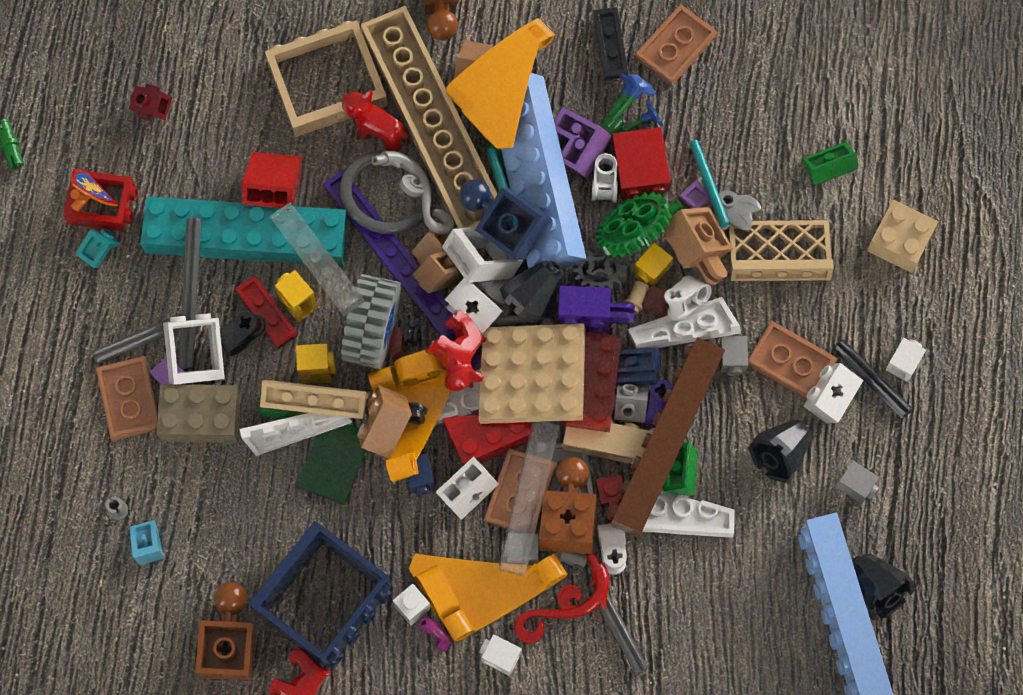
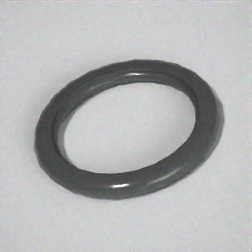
M385 151L366 153L355 159L347 166L340 182V198L344 208L353 220L362 227L381 234L406 232L418 226L424 220L422 196L416 211L402 221L381 222L365 215L355 204L352 196L353 181L358 172L364 167L373 164V156L380 155ZM430 183V187H431V205H432L433 193H432V186H431V183Z

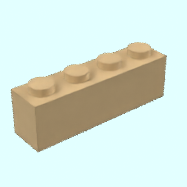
M583 414V420L567 421L562 450L582 454L583 451L589 456L633 464L636 456L642 457L645 448L641 447L647 432L653 434L655 428L644 430L639 429V426L636 424L625 423L624 425L614 424V421L608 418L595 420Z

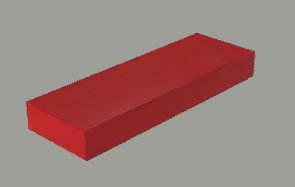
M256 275L235 288V292L249 311L264 318L266 322L264 331L277 349L298 336V332Z

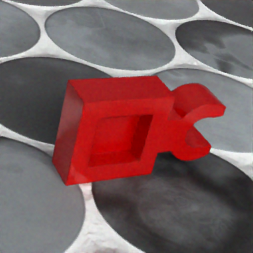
M621 475L596 479L600 505H608L609 507L606 512V519L609 523L612 522V517L609 514L615 501L621 503L624 494L620 493L623 486Z

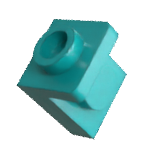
M105 228L90 229L75 254L91 267L99 268L109 250L117 247L119 242L114 239V234Z

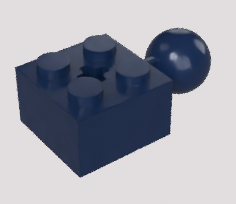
M473 179L465 182L459 191V201L465 209L472 212L481 210L485 212L475 231L513 259H525L551 219L550 216L512 189L501 188L493 200L487 184L481 180Z

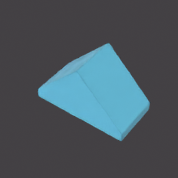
M155 520L130 527L132 554L139 565L165 559Z

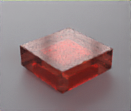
M651 285L642 310L659 317H665L669 309V305L664 297L666 290Z
M393 327L390 347L391 359L402 357L404 341L402 328Z

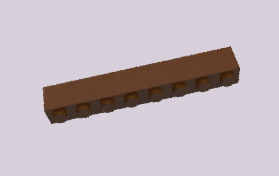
M698 337L694 345L688 344L683 357L687 358L684 367L678 365L672 378L677 382L673 389L668 387L662 402L666 403L663 412L658 410L652 421V424L656 426L653 434L647 432L641 447L645 448L642 457L636 456L630 470L635 471L631 480L626 478L620 490V493L624 494L621 503L615 501L609 516L613 517L612 526L637 538L640 537L725 349Z

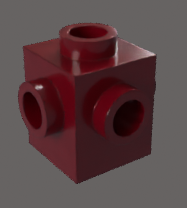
M146 84L145 88L135 85L134 92L130 97L129 109L137 112L138 118L151 121L152 117L166 120L172 97L160 92V88L154 85Z

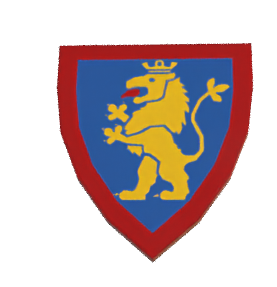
M74 170L71 173L70 180L72 186L77 188L73 189L70 193L71 197L76 199L71 204L75 211L79 212L90 198L106 205L118 206L86 170Z

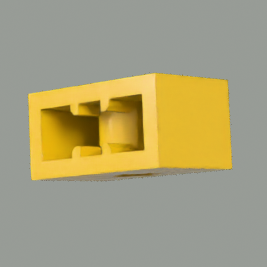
M296 270L290 274H283L277 280L275 287L279 300L298 323L318 309L314 292Z
M327 343L296 345L297 372L301 384L332 383V374H336V361L333 351L329 352Z

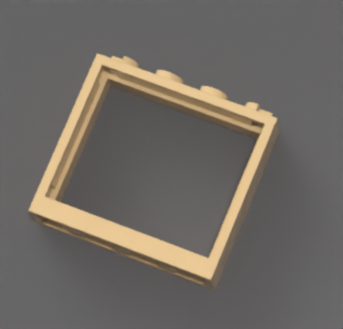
M357 20L343 22L338 27L329 30H319L314 35L308 37H298L291 43L275 45L265 51L269 68L295 137L345 121L351 117L344 112L342 102L297 117L277 63L348 38L355 37L375 90L372 91L371 103L380 108L388 106L384 88Z

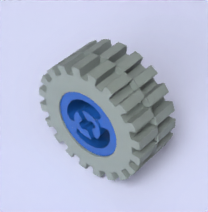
M361 274L360 279L357 281V287L354 289L350 310L346 318L347 323L344 328L343 346L341 349L342 361L375 369L383 367L397 320L396 316L401 296L400 282Z

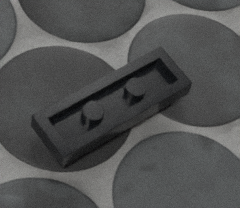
M617 7L593 10L604 81L621 78L619 76L621 73L629 76Z

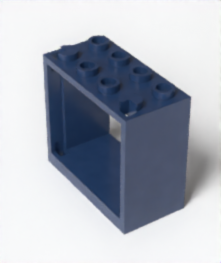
M314 521L248 604L255 615L298 648L309 653L323 667L329 669L331 665L335 667L344 656L342 651L348 644L352 646L360 636L359 629L364 623L368 625L377 613L374 610L380 602L385 604L393 592L391 591V580L387 574L318 522ZM322 544L376 584L324 652L270 612V609Z

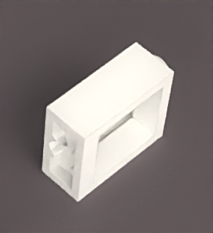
M476 227L453 229L442 246L468 283L511 279L524 261L513 259L476 232ZM485 248L494 261H484L476 249Z
M211 313L195 315L196 320L186 321V316L170 317V322L163 323L169 384L225 379L219 318H211ZM208 325L212 369L178 373L173 329Z

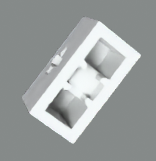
M465 278L445 299L449 303L446 308L451 313L456 314L458 310L464 311L482 334L504 312L472 282L468 283ZM469 301L471 303L475 301L479 303L477 305L479 310L477 314L474 312L468 314V306L466 304Z
M841 363L829 364L822 369L819 374L820 380L816 386L810 389L806 396L807 401L804 404L806 409L826 424L838 423L863 382L861 378Z
M473 456L436 493L462 520L499 483Z

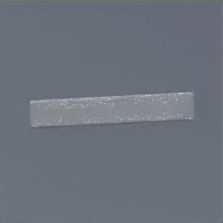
M291 202L270 216L273 223L343 316L365 302Z
M545 421L532 422L500 558L499 570L524 576L526 573L559 431L558 425Z

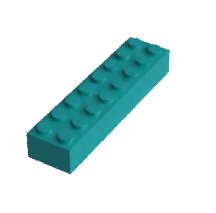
M146 196L140 243L146 254L185 256L186 220L193 217L201 220L199 257L343 267L348 225L346 210L293 206L292 209L242 205L239 202Z

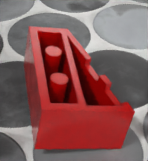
M479 414L442 418L443 427L462 467L473 456L482 464L507 453L508 448L516 449L534 441V431L530 422L480 424Z

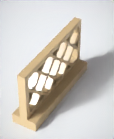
M828 220L752 221L751 229L747 231L750 234L743 241L735 235L734 229L738 228L733 225L729 226V242L733 248L730 251L731 281L831 280L834 266L833 259H831ZM812 228H823V236L818 240L808 232ZM762 229H770L775 234L767 241L759 232ZM787 229H795L800 234L792 241L783 232ZM753 237L763 244L756 252L747 245ZM778 237L788 244L782 251L772 245ZM803 237L813 244L807 251L796 244ZM743 248L751 257L747 260H736V253ZM768 248L777 256L772 260H765L760 254ZM793 248L801 256L797 260H791L785 254ZM818 248L825 253V259H815L810 253Z
M263 380L260 407L363 419L367 399L371 392Z

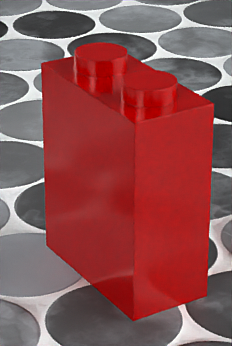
M661 127L612 134L613 155L617 160L620 198L627 197L628 199H633L636 194L640 197L644 192L647 194L654 192L656 195L659 193L663 195L670 190L671 180Z
M252 152L242 182V205L292 209L302 178V157Z

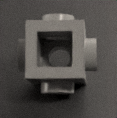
M632 384L617 385V394H611L610 410H615L614 420H620L624 423H645L648 388L637 387Z

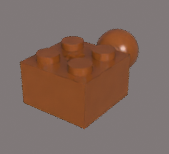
M424 0L425 14H431L427 21L429 34L439 41L451 39L458 30V20L453 14L454 4H459L458 0Z
M568 457L559 463L556 470L557 480L564 487L563 492L544 490L539 535L540 550L593 554L597 511L596 494L579 493V489L589 479V468L582 459Z
M224 583L215 592L214 603L216 608L222 613L221 621L200 620L195 674L199 678L252 681L256 627L253 623L237 622V614L245 609L248 602L246 590L238 583ZM229 645L231 652L224 656L220 651L225 650L226 646Z

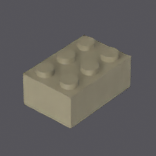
M160 384L157 435L161 442L238 443L241 396L238 386Z

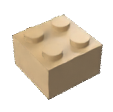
M892 200L867 251L912 273L938 221L900 202Z

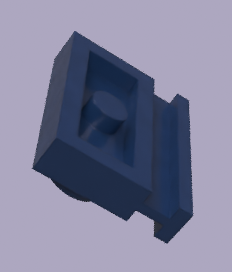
M658 347L610 351L607 371L609 376L606 384L609 388H617V385L624 386L626 384L635 386L657 385L656 375H658L661 351Z

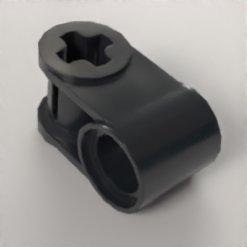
M242 312L220 328L221 345L228 356L240 353L249 343L264 332L266 327L264 318L258 314Z

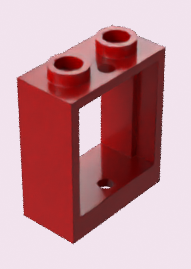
M87 171L99 185L123 188L117 217L75 211L71 204L76 199H73L70 193L73 189L77 188L72 186L70 181L63 213L67 224L126 232L127 225L131 224L133 220L132 202L136 201L138 196V187L135 186L132 177Z

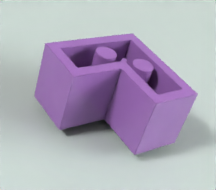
M562 107L554 123L557 134L568 140L562 151L564 166L587 179L595 166L596 158L603 153L612 136L602 127Z

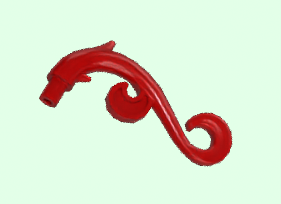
M596 553L587 557L593 574L590 584H595L592 595L584 603L572 606L570 602L573 598L581 602L582 592L575 585H566L558 593L557 600L561 609H535L520 614L514 623V632L520 641L525 644L537 643L544 634V623L540 620L537 621L538 626L533 632L526 631L524 624L531 617L573 619L589 614L597 609L599 605H601L602 609H606L610 577L605 563L600 562Z

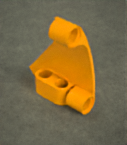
M539 18L516 30L488 50L451 81L445 90L448 96L461 108L462 113L497 149L513 148L537 51L548 46L554 39V36H556Z
M425 350L397 359L394 362V366L368 373L373 392L376 391L379 385L406 396L408 403H419L428 409L427 414L424 415L425 422L423 424L407 423L390 459L386 460L387 471L392 482L418 474L417 459L451 393L445 387L446 369L440 364L435 355L428 354Z
M415 553L409 566L411 575L424 597L430 603L433 613L438 619L441 618L454 642L463 640L507 615L568 575L555 553L533 565L462 560Z

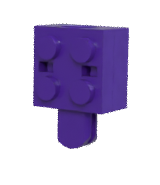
M560 286L558 324L584 323L585 332H588L590 335H602L603 332L608 333L609 323H633L635 321V316L633 315L635 306L630 303H610L611 288Z

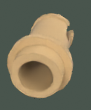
M640 281L634 282L628 299H625L623 302L635 306L633 315H637L638 312L642 311L643 300L647 291H649V286Z

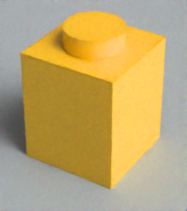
M653 243L635 263V277L640 282L648 283L651 287H654L672 267L673 257L656 243Z

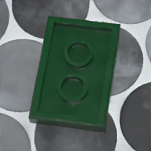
M347 424L318 434L297 483V488L345 505L367 452L366 449L361 448L359 437L357 436L360 428Z

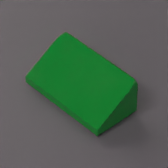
M847 142L801 159L814 185L858 169L857 155Z
M690 442L682 444L664 483V493L687 496L695 495L698 452Z

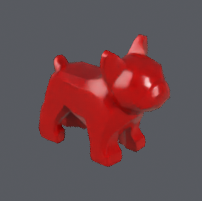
M369 90L364 95L359 92L346 94L342 99V108L349 117L355 119L358 128L357 136L364 140L369 135L380 138L386 144V151L399 152L401 149L400 139L401 142L405 143L409 136L402 123L380 107L371 103L372 91Z
M458 310L444 324L446 328L453 329L456 339L451 341L444 335H441L436 342L432 341L425 350L426 353L435 355L440 364L446 369L445 387L454 392H459L466 387L472 388L474 382H482L484 380L480 373L473 370L471 360L481 343L486 341V338L481 335L478 328L473 324L472 319L464 311Z
M294 648L288 659L291 661V665L300 667L302 674L294 678L290 683L274 678L268 691L270 695H316L325 677L331 675V671L321 667L311 658L309 653Z

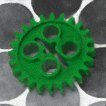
M644 192L640 198L636 194L633 200L630 201L627 198L625 204L618 203L616 210L609 211L611 213L610 216L603 217L605 222L598 225L600 230L595 232L597 235L595 240L602 252H605L607 256L612 255L615 258L619 254L623 258L627 252L632 256L634 250L641 252L642 246H651V240H658L657 235L665 233L663 227L670 225L668 220L672 218L670 214L672 209L665 197H662L660 193L656 195L652 192L648 196Z

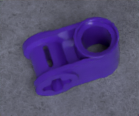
M658 380L657 385H652L648 397L644 428L656 427L652 424V421L657 411L663 412L666 405L665 402H662L663 398H659L658 390L662 389L665 394L668 387L673 389L670 382Z

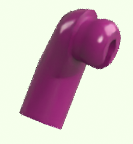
M423 617L420 620L419 628L437 639L434 644L435 648L446 652L449 645H452V639L438 623L428 617Z

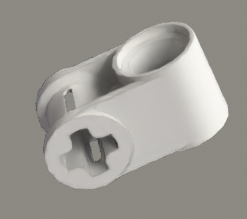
M604 153L596 158L594 180L592 182V202H596V200H612V203L617 202V160L611 154ZM603 164H608L612 169L605 172L599 167Z
M690 275L683 277L680 282L665 292V301L669 305V318L674 321L688 318L692 312L709 300L711 286Z
M611 523L597 525L602 563H605L609 574H620L626 567L625 531L612 526ZM612 556H616L617 564H613Z

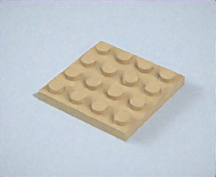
M584 323L488 327L483 333L486 341L482 343L481 375L484 377V380L480 382V424L583 420Z

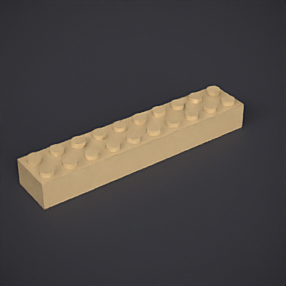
M406 6L362 23L361 30L367 47L446 212L454 220V229L477 227L485 212L483 210L472 212L461 205L459 201L461 186L469 180L477 179L487 184L493 200L498 194L451 98L445 92L446 88Z

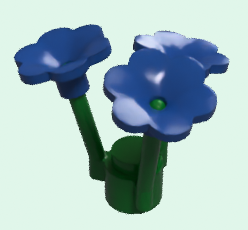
M621 73L619 76L626 84L621 91L622 95L599 126L611 136L614 133L629 132L642 123L646 124L651 120L657 122L662 127V121L648 99L645 100L647 112L641 115V118L625 128L622 127L625 122L620 116L635 98L638 99L642 93L654 96L656 92L639 75L631 74L627 76Z

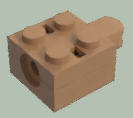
M710 207L679 210L668 220L670 225L663 227L665 239L671 244L678 262L684 269L698 267L705 281L710 285H716L728 274L720 259L733 250Z

